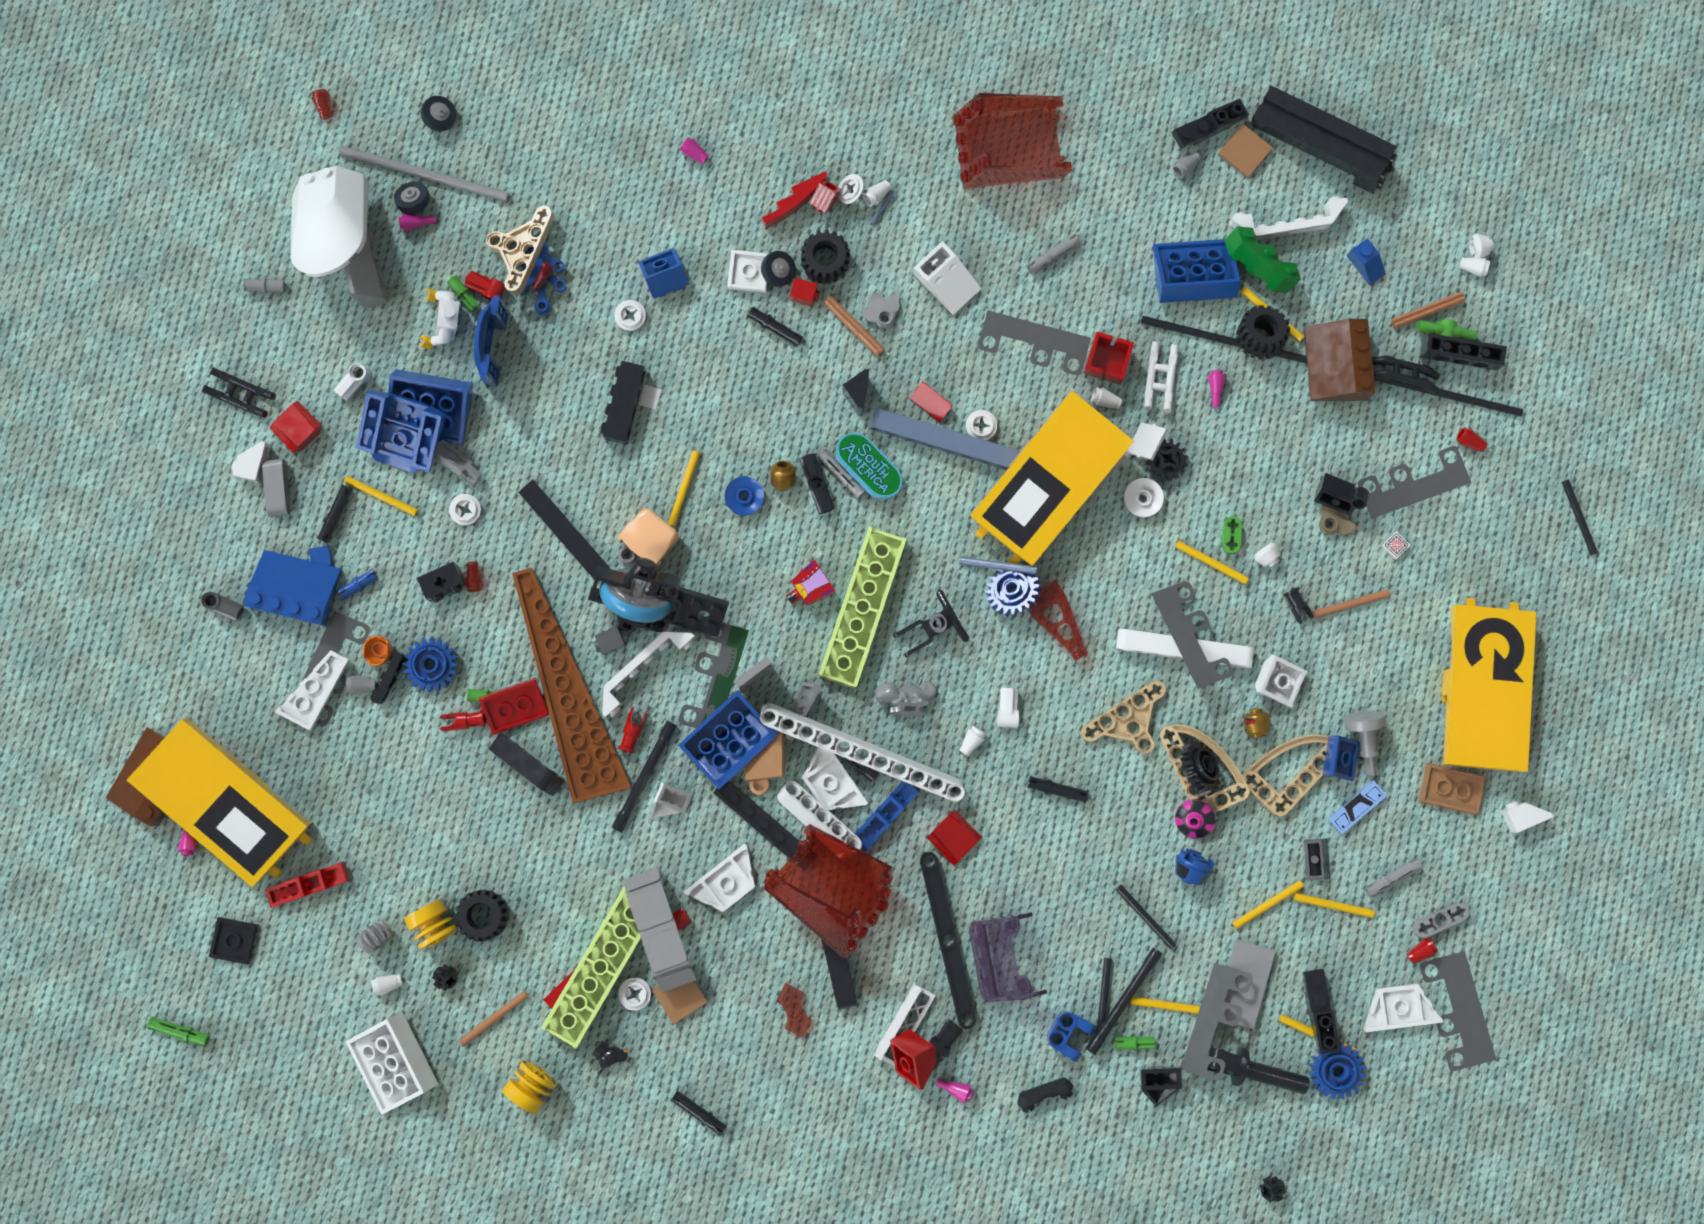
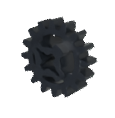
M1164 438L1154 457L1157 460L1158 466H1155L1154 459L1153 461L1148 460L1145 462V465H1150L1147 471L1154 472L1153 478L1158 475L1161 482L1164 478H1167V481L1170 482L1172 476L1178 479V473L1183 474L1185 472L1182 467L1188 466V463L1184 462L1188 455H1183L1186 449L1179 448L1180 442L1174 445L1173 439L1167 443ZM1161 448H1170V450L1163 451ZM1176 453L1179 457V462L1176 460ZM1169 457V462L1165 464L1163 462L1164 458ZM1170 469L1173 472L1166 473L1163 470Z

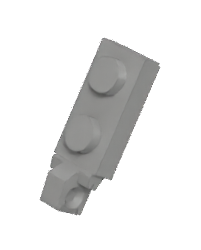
M441 440L438 443L434 458L461 478H466L473 485L479 482L482 473L475 468L472 460L446 441Z

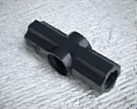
M808 454L799 458L818 514L834 510L835 507L816 454ZM818 479L823 484L820 488H814L811 485L812 481Z
M950 1019L946 1021L938 1034L934 1035L929 1041L936 1048L937 1063L935 1067L944 1060L951 1050V1045L963 1031L960 1026Z

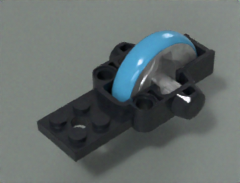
M647 558L637 559L631 568L612 570L597 566L595 580L588 600L604 604L610 611L615 613L618 628L626 632H634L638 627L655 632H664L669 624L718 637L729 605L727 600L680 587L681 581L677 576L657 570L655 562ZM598 581H602L600 589L597 588ZM673 602H676V610L674 612H671L670 610L672 608ZM706 611L709 613V616L703 617L699 612Z

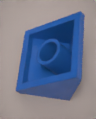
M1338 735L1329 736L1322 776L1354 781L1360 742Z

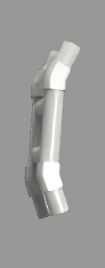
M1152 341L1144 395V409H1152L1154 390L1165 392L1163 411L1170 413L1179 345H1171L1168 365L1157 364L1160 342ZM1156 371L1167 373L1166 384L1154 383Z

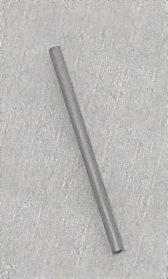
M341 146L339 150V155L501 201L508 202L509 192Z

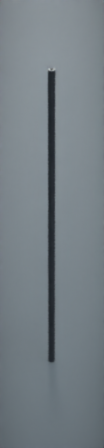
M1142 316L1141 318L1142 324L1239 347L1240 342H1237L1236 338L1147 316ZM1281 350L1276 355V357L1307 364L1305 355ZM1374 378V381L1520 417L1523 414V409L1444 389H1440L1437 394H1433L1429 390L1427 391L1416 385L1392 379Z

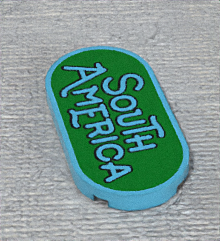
M848 433L839 440L836 446L838 462L872 497L891 499L899 492L902 486L901 473L866 436L859 433Z

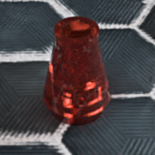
M327 89L311 92V100L320 119L332 118L330 94L327 93Z
M478 562L467 563L464 586L468 592L483 590L484 581Z

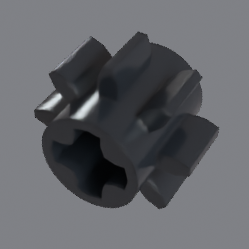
M446 964L443 967L436 968L432 979L435 980L433 985L444 991L451 989L455 986L458 979L454 975L457 970L452 966L448 967Z
M1277 1176L1264 1178V1184L1260 1185L1262 1196L1270 1203L1274 1200L1276 1202L1283 1199L1282 1195L1286 1193L1284 1182L1278 1179Z

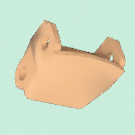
M645 507L621 532L618 541L624 542L639 557L654 561L658 568L679 541L681 535L652 510Z

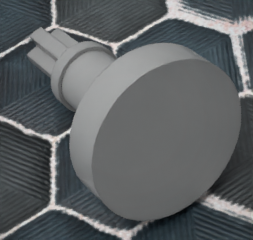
M1365 711L1347 715L1344 718L1345 728L1349 731L1359 732L1360 756L1364 757L1366 775L1374 776L1378 774L1376 756L1379 755L1375 730L1387 725L1386 715L1379 711Z

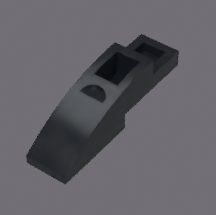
M1239 98L1208 112L1206 116L1174 129L1172 135L1180 149L1192 144L1194 146L1248 117L1249 113Z
M1324 969L1303 971L1306 991L1304 992L1319 1053L1325 1054L1341 1051L1334 1012L1330 1006Z

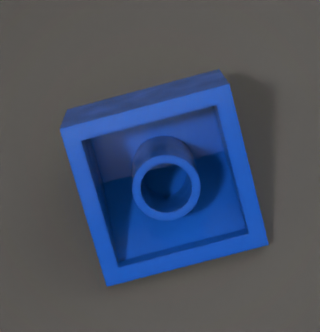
M675 248L638 261L653 298L663 297L671 291L680 290L689 285Z

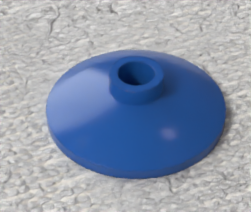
M748 476L737 477L725 489V502L728 508L735 514L751 515L762 506L764 491L760 483L754 478ZM747 494L748 499L742 500L741 495Z

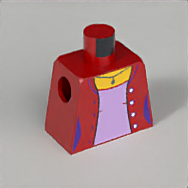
M814 559L791 580V584L795 589L788 593L786 597L791 605L802 599L805 605L808 606L835 594L836 591Z

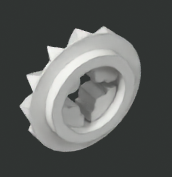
M857 174L846 176L838 186L842 189L838 196L839 200L846 205H853L854 201H859V196L864 194L862 190L866 187L863 184L864 180ZM850 186L854 187V188H853V193H850V192H851Z
M626 300L617 306L614 317L617 325L623 330L633 331L640 328L645 322L646 312L639 302ZM625 310H627L630 313H635L633 315L635 318V322L630 318L627 320L625 319L627 318Z
M974 411L966 421L967 433L979 439L989 440L996 433L997 420L989 411ZM981 418H983L984 425L990 426L985 427L982 433H980L979 427L973 426L979 424Z
M461 494L451 501L449 514L457 524L467 526L475 523L480 517L481 506L474 496ZM466 505H469L468 509L471 510L472 514L465 513L462 516L463 511L458 506L466 507Z
M633 977L622 983L618 996L625 1008L640 1010L650 1001L651 990L648 983L643 979ZM631 988L634 990L642 989L638 994L640 1001L635 997L628 1000L632 993Z

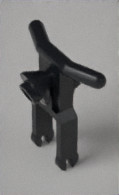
M943 590L936 592L944 609L943 611L933 614L926 621L917 620L893 634V637L897 638L922 624L929 636L927 641L904 653L905 657L929 645L934 641L936 635L952 626L963 642L969 641L967 632L958 620Z

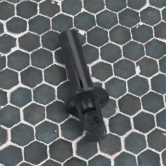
M1210 1048L1208 1056L1225 1062L1223 1074L1231 1076V1083L1234 1086H1240L1245 1078L1303 1095L1308 1091L1310 1083L1308 1076L1251 1061L1247 1048H1240L1236 1054L1219 1048ZM1212 1062L1208 1065V1070L1219 1073L1220 1065L1217 1062Z

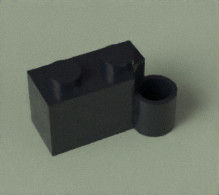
M1325 473L1317 486L1314 502L1351 516L1355 509H1364L1366 507L1369 491L1363 487L1356 488L1353 483Z

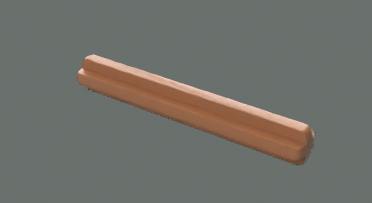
M1459 292L1395 317L1391 320V324L1394 329L1461 304L1465 301L1464 294Z
M832 296L825 300V306L876 356H879L884 351V347Z

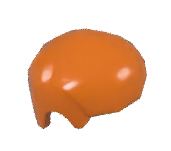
M381 635L370 637L363 646V658L371 666H381L387 663L393 654L391 642Z

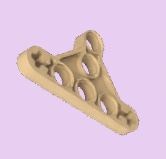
M547 206L539 207L535 211L532 220L506 234L497 231L491 232L486 238V243L491 250L501 253L509 271L505 280V288L512 295H518L523 292L555 217ZM538 229L542 231L538 237H533L534 231ZM500 238V242L497 245H492L493 239ZM512 242H517L515 249H508ZM528 247H534V251L531 254H525ZM521 264H526V269L519 272L518 267Z
M1153 681L1082 727L1080 731L1082 739L1092 742L1101 736L1131 741L1137 751L1142 754L1150 753L1155 747V743L1148 733L1153 702L1165 694V685L1160 681ZM1152 685L1160 686V694H1152L1149 696L1152 700L1149 701L1148 695L1143 691L1146 689V692L1149 693L1153 690ZM1137 695L1144 697L1145 703L1143 706H1137L1134 703V698ZM1120 706L1128 708V715L1126 717L1118 715L1117 710ZM1105 716L1109 717L1112 721L1109 728L1101 725V719ZM1094 722H1097L1098 727L1103 732L1099 733V730L1093 733V738L1090 736L1086 737V728L1090 730L1095 728ZM1132 722L1139 725V731L1136 734H1132L1128 729L1129 724ZM1143 739L1150 742V748L1147 751L1140 748V741Z

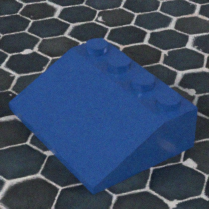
M1225 239L1153 244L1156 285L1160 303L1238 298L1241 281L1236 261L1229 256Z
M398 369L389 375L388 393L419 401L446 414L442 433H440L438 441L444 440L447 443L464 444L472 403V382Z
M264 550L248 586L243 606L327 626L342 569Z
M737 690L678 746L710 781L720 789L778 734L774 729L762 724L758 711Z

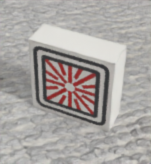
M1396 531L1381 546L1394 559H1397L1410 544Z

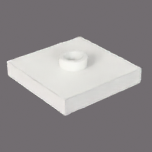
M732 250L727 289L766 293L767 282L761 273V263L768 253Z

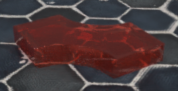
M785 983L776 1000L783 1006L787 1015L785 1029L803 1038L812 1021L802 1008L801 999L803 991Z

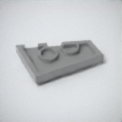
M803 682L791 711L806 717L822 687ZM787 719L785 725L790 726L794 722L791 719ZM785 734L784 738L792 741L795 737Z

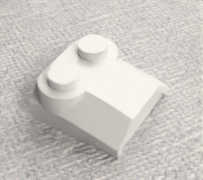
M1271 655L1264 662L1255 684L1256 692L1293 708L1295 698L1308 671L1276 655Z

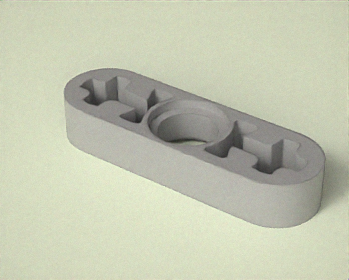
M1453 903L1416 920L1412 927L1413 932L1416 936L1422 938L1432 936L1466 920L1469 916V908L1463 903ZM1456 907L1463 909L1461 917L1459 915L1450 917L1447 911L1450 914L1456 912ZM1439 914L1444 915L1446 918V922L1442 926L1436 923V917ZM1420 924L1433 925V927H1428L1425 929L1426 933L1419 932L1418 930L1421 928Z

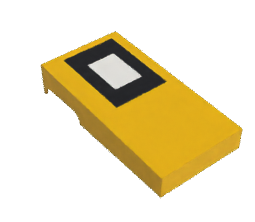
M1070 391L1039 431L1011 462L1010 467L972 511L970 516L980 525V528L974 535L982 539L989 532L1014 552V555L1008 560L1009 563L1018 564L1022 559L1033 566L1133 444L1134 440L1074 391Z
M188 717L181 719L127 779L131 785L251 887L262 880L267 873L278 879L284 871L278 869L275 866L276 863L297 840L308 845L314 839L305 833L306 829L313 823L311 820L304 818L276 795L266 782Z

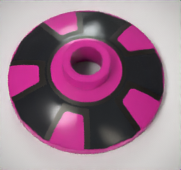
M1192 799L1185 801L1178 807L1175 814V822L1182 834L1190 838L1199 839L1212 832L1216 817L1210 805L1204 801ZM1192 818L1197 819V820H1198V823H1197V824H1193V823L1191 822V819H1192Z

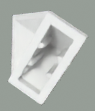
M661 783L654 799L649 819L680 812L685 814L692 795L668 784Z

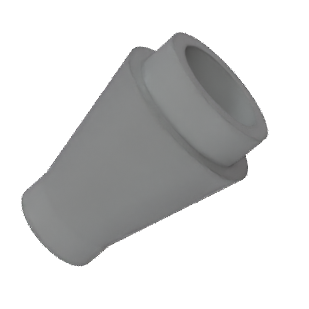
M1194 151L1190 155L1175 161L1172 167L1174 174L1179 178L1188 177L1195 166L1201 161V156Z
M354 675L346 677V693L353 695L375 689V679Z

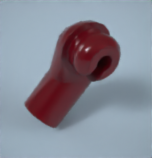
M544 262L541 265V271L531 284L538 291L554 272L553 266L548 262Z

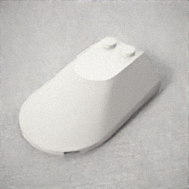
M336 165L300 177L292 196L291 260L299 272L306 273L310 277L329 275L347 266L350 263L349 259L355 253L359 254L367 236L369 182L364 174Z

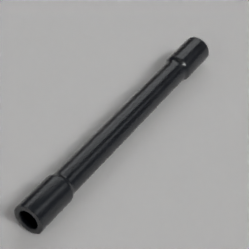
M666 721L623 808L611 826L614 830L621 833L624 830L638 798L677 725Z
M1152 947L1142 966L1098 1032L1094 1034L1085 1049L1093 1055L1097 1054L1107 1035L1149 972L1163 955L1160 951Z

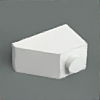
M261 441L238 455L236 461L232 464V475L239 479L261 483L263 477L262 463L267 460L271 446Z
M1517 801L1506 804V809L1501 810L1511 833L1521 832L1554 817L1548 811L1528 803H1518Z

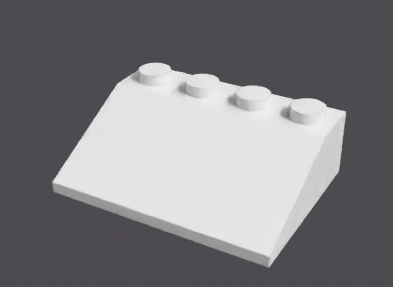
M403 1012L380 1022L346 1041L381 1115L439 1085Z

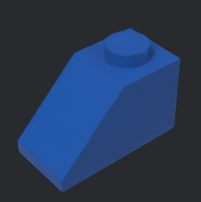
M1368 238L1346 255L1369 286L1386 275L1380 254Z

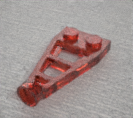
M1054 580L1041 588V591H1038L1040 598H1034L1037 605L1030 604L1031 611L1028 612L1077 661L1087 655L1088 651L1083 645L1067 596L1057 581ZM1054 604L1060 606L1063 614L1062 620L1058 623H1051L1044 616V611ZM1065 623L1069 624L1073 632V637L1069 640L1063 639L1057 631V628ZM1075 647H1080L1079 650H1077L1076 652L1074 651Z

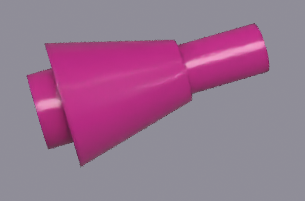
M402 213V217H398L400 229H404V232L414 230L423 225L436 224L435 216L422 217Z
M1211 370V374H1207L1212 394V407H1220V394L1222 393L1227 375L1223 374L1222 370Z
M184 830L177 852H180L181 856H194V852H198L196 840Z
M938 1078L936 1086L947 1090L963 1104L966 1101L970 1102L974 1090L971 1089L972 1085L950 1083Z

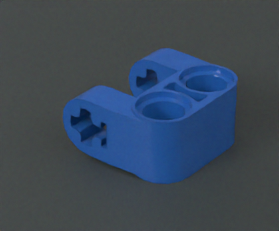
M1062 1011L1053 1022L1047 1034V1041L1057 1051L1078 1062L1082 1053L1066 1044L1075 1027L1093 1035L1097 1026L1072 1012ZM1066 1015L1071 1016L1072 1019L1068 1026L1062 1025L1061 1022L1062 1018ZM1056 1033L1062 1036L1058 1044L1052 1043V1036Z

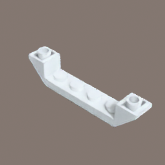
M1340 196L1330 198L1324 205L1325 216L1324 214L1316 215L1313 219L1298 218L1290 223L1279 221L1272 226L1261 224L1254 228L1252 213L1245 214V212L1234 214L1229 221V225L1233 229L1237 226L1253 228L1257 240L1328 229L1344 208L1348 199L1340 198Z
M663 632L604 685L602 714L606 718L609 716L613 718L620 712L621 709L619 707L622 704L612 692H618L625 685L623 682L628 677L630 679L634 678L640 672L638 668L643 664L648 665L655 658L653 655L658 650L660 652L665 650L669 646L668 641L670 639L682 651L683 649L688 650L695 643L693 640L696 637L692 633Z

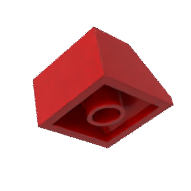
M908 1029L890 1040L895 1070L898 1075L919 1090H922L937 1063L936 1048L931 1042L926 1041L919 1034Z

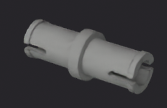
M261 278V280L243 279V290L261 291V293L285 292V280H267V278Z

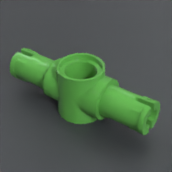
M1441 319L1436 323L1419 320L1416 326V331L1473 341H1476L1478 334L1477 331L1461 328V326L1457 325V321L1450 319Z

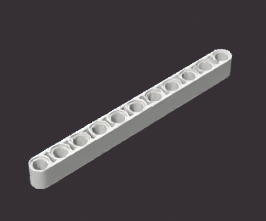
M768 703L761 708L760 720L767 727L951 801H959L964 797L963 783L956 777L775 704ZM770 711L773 712L775 716L773 718H767L764 714ZM786 719H791L794 723L790 726H787L783 723V721ZM810 727L812 731L810 733H804L802 731V728ZM823 734H828L831 738L824 741L820 737ZM841 742H847L849 743V746L847 748H841L839 744ZM861 749L868 751L864 756L859 755L857 752ZM878 757H885L887 759L884 763L876 761ZM902 764L905 768L899 771L895 769V766ZM915 772H922L923 776L915 778L913 774ZM935 779H940L942 781L939 785H933L931 783ZM955 786L960 788V790L955 793L950 791V789Z

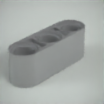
M284 459L263 461L262 470L268 517L290 515L286 462Z

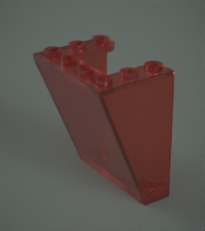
M979 93L957 111L953 117V124L956 128L955 141L958 145V162L961 168L960 180L963 184V189L1059 179L1072 172L1071 162H1063L1066 160L1065 156H1060L1056 121L1060 119V115L1055 114V109L1064 106L1063 97Z
M809 824L804 830L806 839L798 842L797 851L780 870L771 868L765 876L764 890L841 957L846 959L850 952L853 953L856 950L860 939H865L871 925L875 926L879 915L885 913L888 909V897L891 893L889 888L893 880L891 875L893 867Z

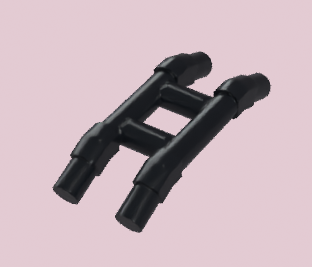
M1388 355L1372 357L1373 365L1393 366V370L1381 369L1373 371L1374 378L1392 379L1416 385L1427 391L1429 390L1433 394L1439 392L1440 388L1434 385L1433 382L1420 378V373L1435 381L1440 378V374L1430 366L1397 359ZM1401 368L1412 370V376L1401 374Z
M212 367L209 374L228 382L229 385L225 393L207 385L203 386L201 392L262 418L268 416L266 410L250 403L255 394L274 400L276 393ZM237 386L247 390L243 401L232 397Z

